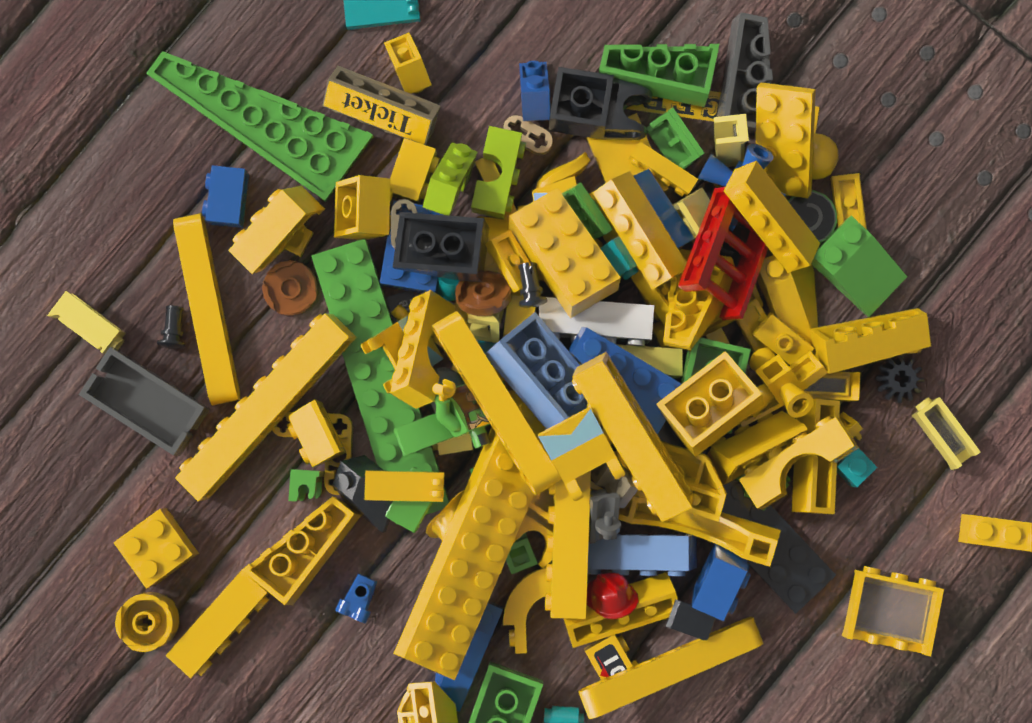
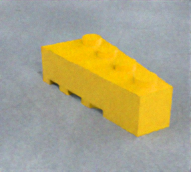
M332 496L306 517L301 524L293 530L291 529L280 541L264 551L259 558L248 564L242 571L284 605H294L361 515L340 498Z

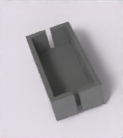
M109 347L96 367L99 371L107 373L106 376L103 377L102 375L92 373L79 395L173 456H181L194 434L190 433V430H197L210 408L123 352Z

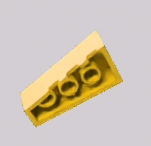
M918 308L810 329L811 342L814 347L813 355L829 374L905 353H918L923 348L931 346L927 313Z

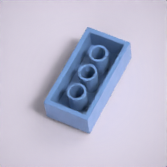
M536 312L485 353L489 362L546 429L588 408V402L584 395L578 394L572 383V376L576 367L580 366V364Z

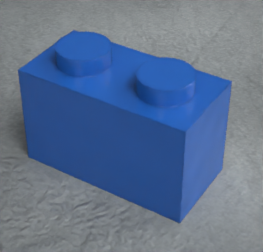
M212 165L211 173H207L205 187L209 190L208 200H204L202 206V216L206 217L205 221L210 225L243 228L249 173L246 169Z

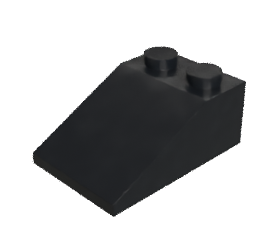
M400 212L393 268L452 280L483 282L487 251L485 243L488 242L489 226L484 218Z

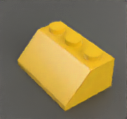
M725 351L656 405L676 435L696 457L763 406L764 402L763 395Z
M784 411L775 415L771 412L758 419V424L749 427V425L740 427L734 432V436L726 440L725 437L718 439L711 445L707 455L710 457L722 484L725 485L744 475V471L756 463L762 465L769 460L767 456L779 448L785 450L793 445L791 440L807 431L805 424Z

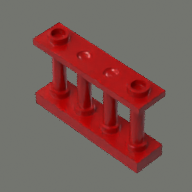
M725 187L715 188L678 287L685 292L706 290L724 304L719 316L721 320L743 319L768 247L725 194ZM732 217L750 230L746 244L729 231ZM724 241L742 255L737 268L720 255ZM714 266L733 279L728 292L711 280Z

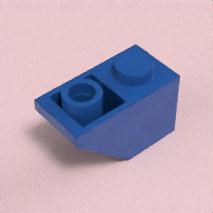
M529 61L527 63H519L523 121L550 120L547 62Z

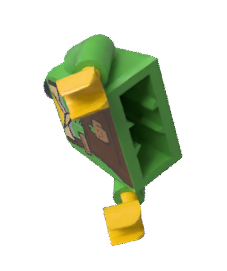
M494 368V370H495L496 373L498 374L499 378L501 379V381H502L503 384L505 385V382L503 381V380H505V379H504V378L499 374V372ZM447 379L443 380V385L436 383L432 388L433 392L437 394L434 400L436 404V419L455 438L469 433L475 449L490 444L486 427L491 426L467 385L464 384L456 387L454 382Z

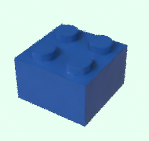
M714 543L693 587L692 608L722 621L725 620L727 613L733 614L738 603V598H736L739 588L744 590L750 578V573H748L750 564L747 563V560Z

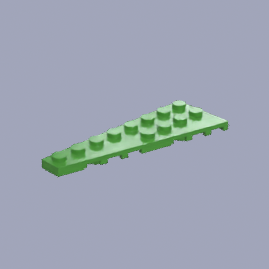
M162 51L146 73L324 202H327L335 191L336 182L344 179L374 137L368 131L365 132L350 126V124L337 121L317 111L314 112L279 96L248 86L238 80L235 81L220 75V73L207 70Z

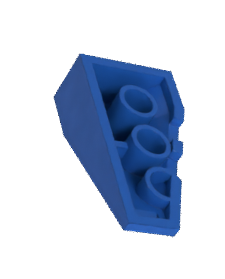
M490 601L487 603L455 680L436 673L435 682L456 704V711L458 712L462 708L503 610L502 606Z

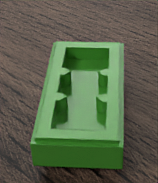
M581 182L562 193L594 240L612 230V227L601 213L598 203L591 198Z

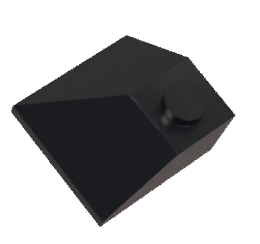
M366 455L341 461L333 486L345 503L380 532H386L390 519L385 517L393 501L364 499L365 470H384Z

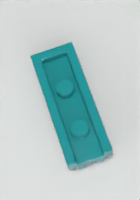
M343 0L347 30L421 22L418 0Z

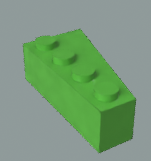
M656 44V47L605 45L599 73L614 75L613 78L646 87L652 92V96L705 107L710 92L719 44H709V46L684 44V46L667 47V44Z

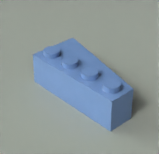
M617 534V539L614 540L601 539L592 544L588 541L587 574H601V569H612L613 573L620 575H629V570H640V575L654 576L657 575V570H667L668 576H685V571L697 568V536L691 534L685 536L673 534Z

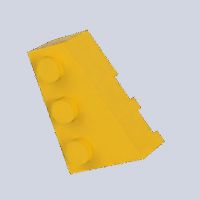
M303 186L282 190L277 189L268 198L269 205L264 210L260 209L250 219L252 224L248 229L241 230L233 238L234 244L228 251L251 274L263 271L287 247V242L296 232L301 233L306 228L304 223L312 214L317 213L320 215L325 210Z

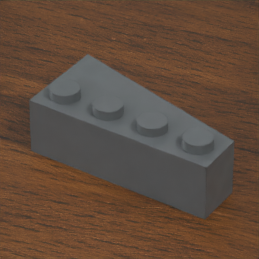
M740 12L732 20L717 117L746 114L748 134L756 135L757 86L760 82L771 84L773 80L769 60L771 53L768 18Z

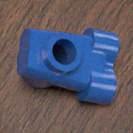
M358 574L345 598H340L335 611L366 624L371 614L368 608L374 595L377 581ZM358 586L366 588L365 596L357 595L356 589Z

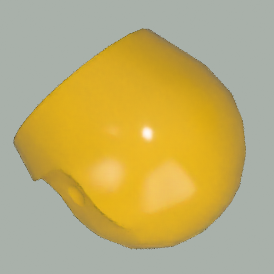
M814 134L812 180L823 179L831 175L838 161L839 153L835 142L823 134Z

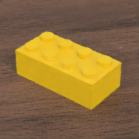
M558 188L509 215V230L512 231L530 261L537 263V271L570 319L618 291L621 277Z

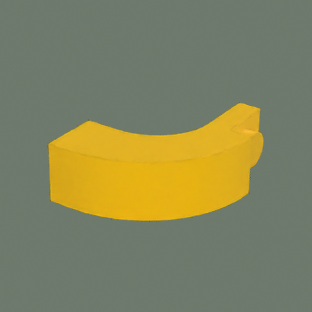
M546 567L539 568L526 575L514 587L507 600L503 625H514L515 629L509 630L510 647H515V654L527 653L526 617L529 609L537 600L545 597L546 593H551V582L546 581Z

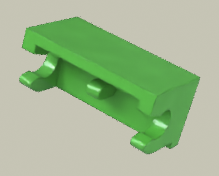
M671 108L655 119L647 127V133L663 156L682 169H686L704 155L703 150L674 108Z
M291 469L288 501H304L306 493H308L309 499H312L314 496L318 499L322 493L325 471Z

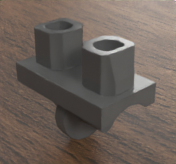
M605 489L591 491L589 502V543L592 544L601 539H617V534L621 529V523L618 520L620 496L617 492L608 494Z

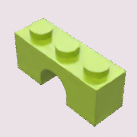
M489 126L483 159L496 162L501 167L502 173L498 179L492 182L477 180L471 205L472 213L504 219L506 212L511 213L514 196L510 195L512 185L517 186L520 169L515 168L517 158L523 159L526 142L521 141V132Z
M450 144L430 178L423 208L450 216L457 203L460 191H464L470 180L477 151L472 150L465 144Z

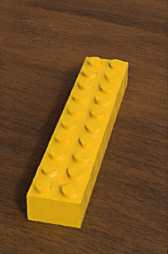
M508 391L547 453L538 437V434L545 431L546 428L515 391ZM491 428L488 435L491 443L483 446L393 653L455 680L534 495L493 428Z

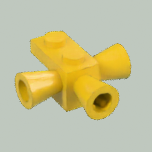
M770 348L757 350L751 356L749 365L763 382L757 388L763 395L764 405L751 415L755 419L773 398L781 407L785 405L791 417L798 418L806 415L811 410L814 401L813 397L804 390L828 372L811 351L788 366L778 354L775 356V353Z

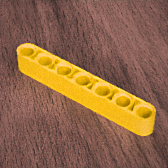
M202 213L173 219L210 403L213 406L240 400V390L204 217Z
M455 311L431 325L442 347L532 492L538 495L561 481L560 475L461 315Z
M748 617L710 633L708 640L695 639L580 689L578 693L588 718L593 719L762 646L764 643L754 617Z

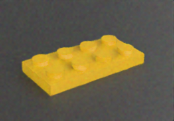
M760 82L757 86L756 144L768 149L774 157L764 171L781 192L789 196L809 198L812 192L816 89Z

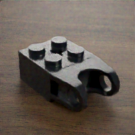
M558 67L549 120V131L603 140L643 139L647 134V128L637 121L628 118L624 110L629 106L650 103L653 94L646 87L613 78L614 75Z

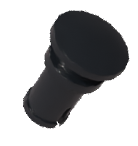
M529 262L518 266L522 282L520 295L524 297V300L519 302L520 307H537L548 301L546 297H541L543 288L539 286L537 263L531 262V266H529Z
M175 305L166 306L164 330H161L163 340H158L157 345L168 349L185 347V343L180 342V338H183L184 334L181 332L183 307Z

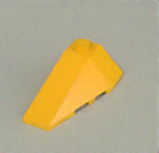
M681 249L680 253L687 262L691 250ZM722 256L734 265L732 257ZM714 266L711 280L728 292L733 279ZM682 272L671 279L670 291H668L669 307L666 314L663 342L667 346L691 350L722 310L724 304L706 290L685 292L679 288L678 285L683 274Z
M774 255L765 258L757 281L770 312L812 345L810 329L818 327L815 277L812 264L811 266L788 273Z

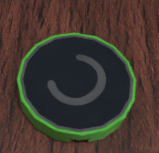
M812 190L809 198L792 196L788 200L820 243L824 242L834 232L837 224V211L833 202L826 195Z

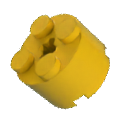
M147 592L128 599L117 612L115 620L116 632L119 638L132 650L139 652L152 651L173 639L179 627V613L174 601L161 593ZM148 617L152 620V625L148 626L147 623H143V618Z

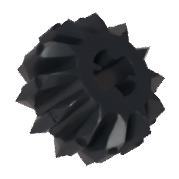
M900 355L897 356L896 362L893 358L886 359L887 366L880 365L878 367V370L884 376L879 375L875 377V381H883V385L879 386L877 390L878 392L887 390L886 400H891L894 396L896 403H902L903 397L907 401L913 400L912 392L915 394L921 393L922 390L916 383H924V378L917 377L916 374L920 373L922 368L912 369L915 362L914 359H909L905 363L904 356ZM900 375V377L905 378V383L900 384L898 381H895L894 377Z

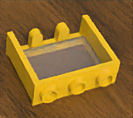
M864 566L863 571L855 570L842 636L847 639L862 640L871 644H881L899 650H909L931 656L944 589L935 587L936 581L919 578L918 583L908 581L909 575L895 572L891 573V577L880 575L881 569Z

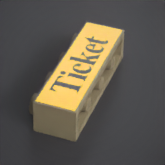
M337 66L329 77L322 104L323 107L329 108L335 113L344 114L357 119L361 123L375 126L387 133L395 134L423 145L427 144L434 132L441 107L438 104L341 66Z

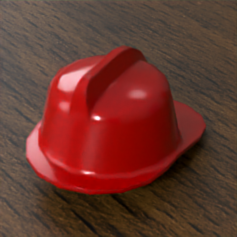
M618 573L598 574L595 580L587 584L586 605L604 618H623L631 614L638 605V593L629 585L625 577Z

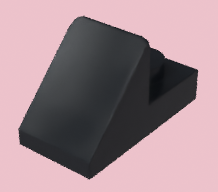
M675 599L666 627L702 640H708L716 618L692 608L691 603Z

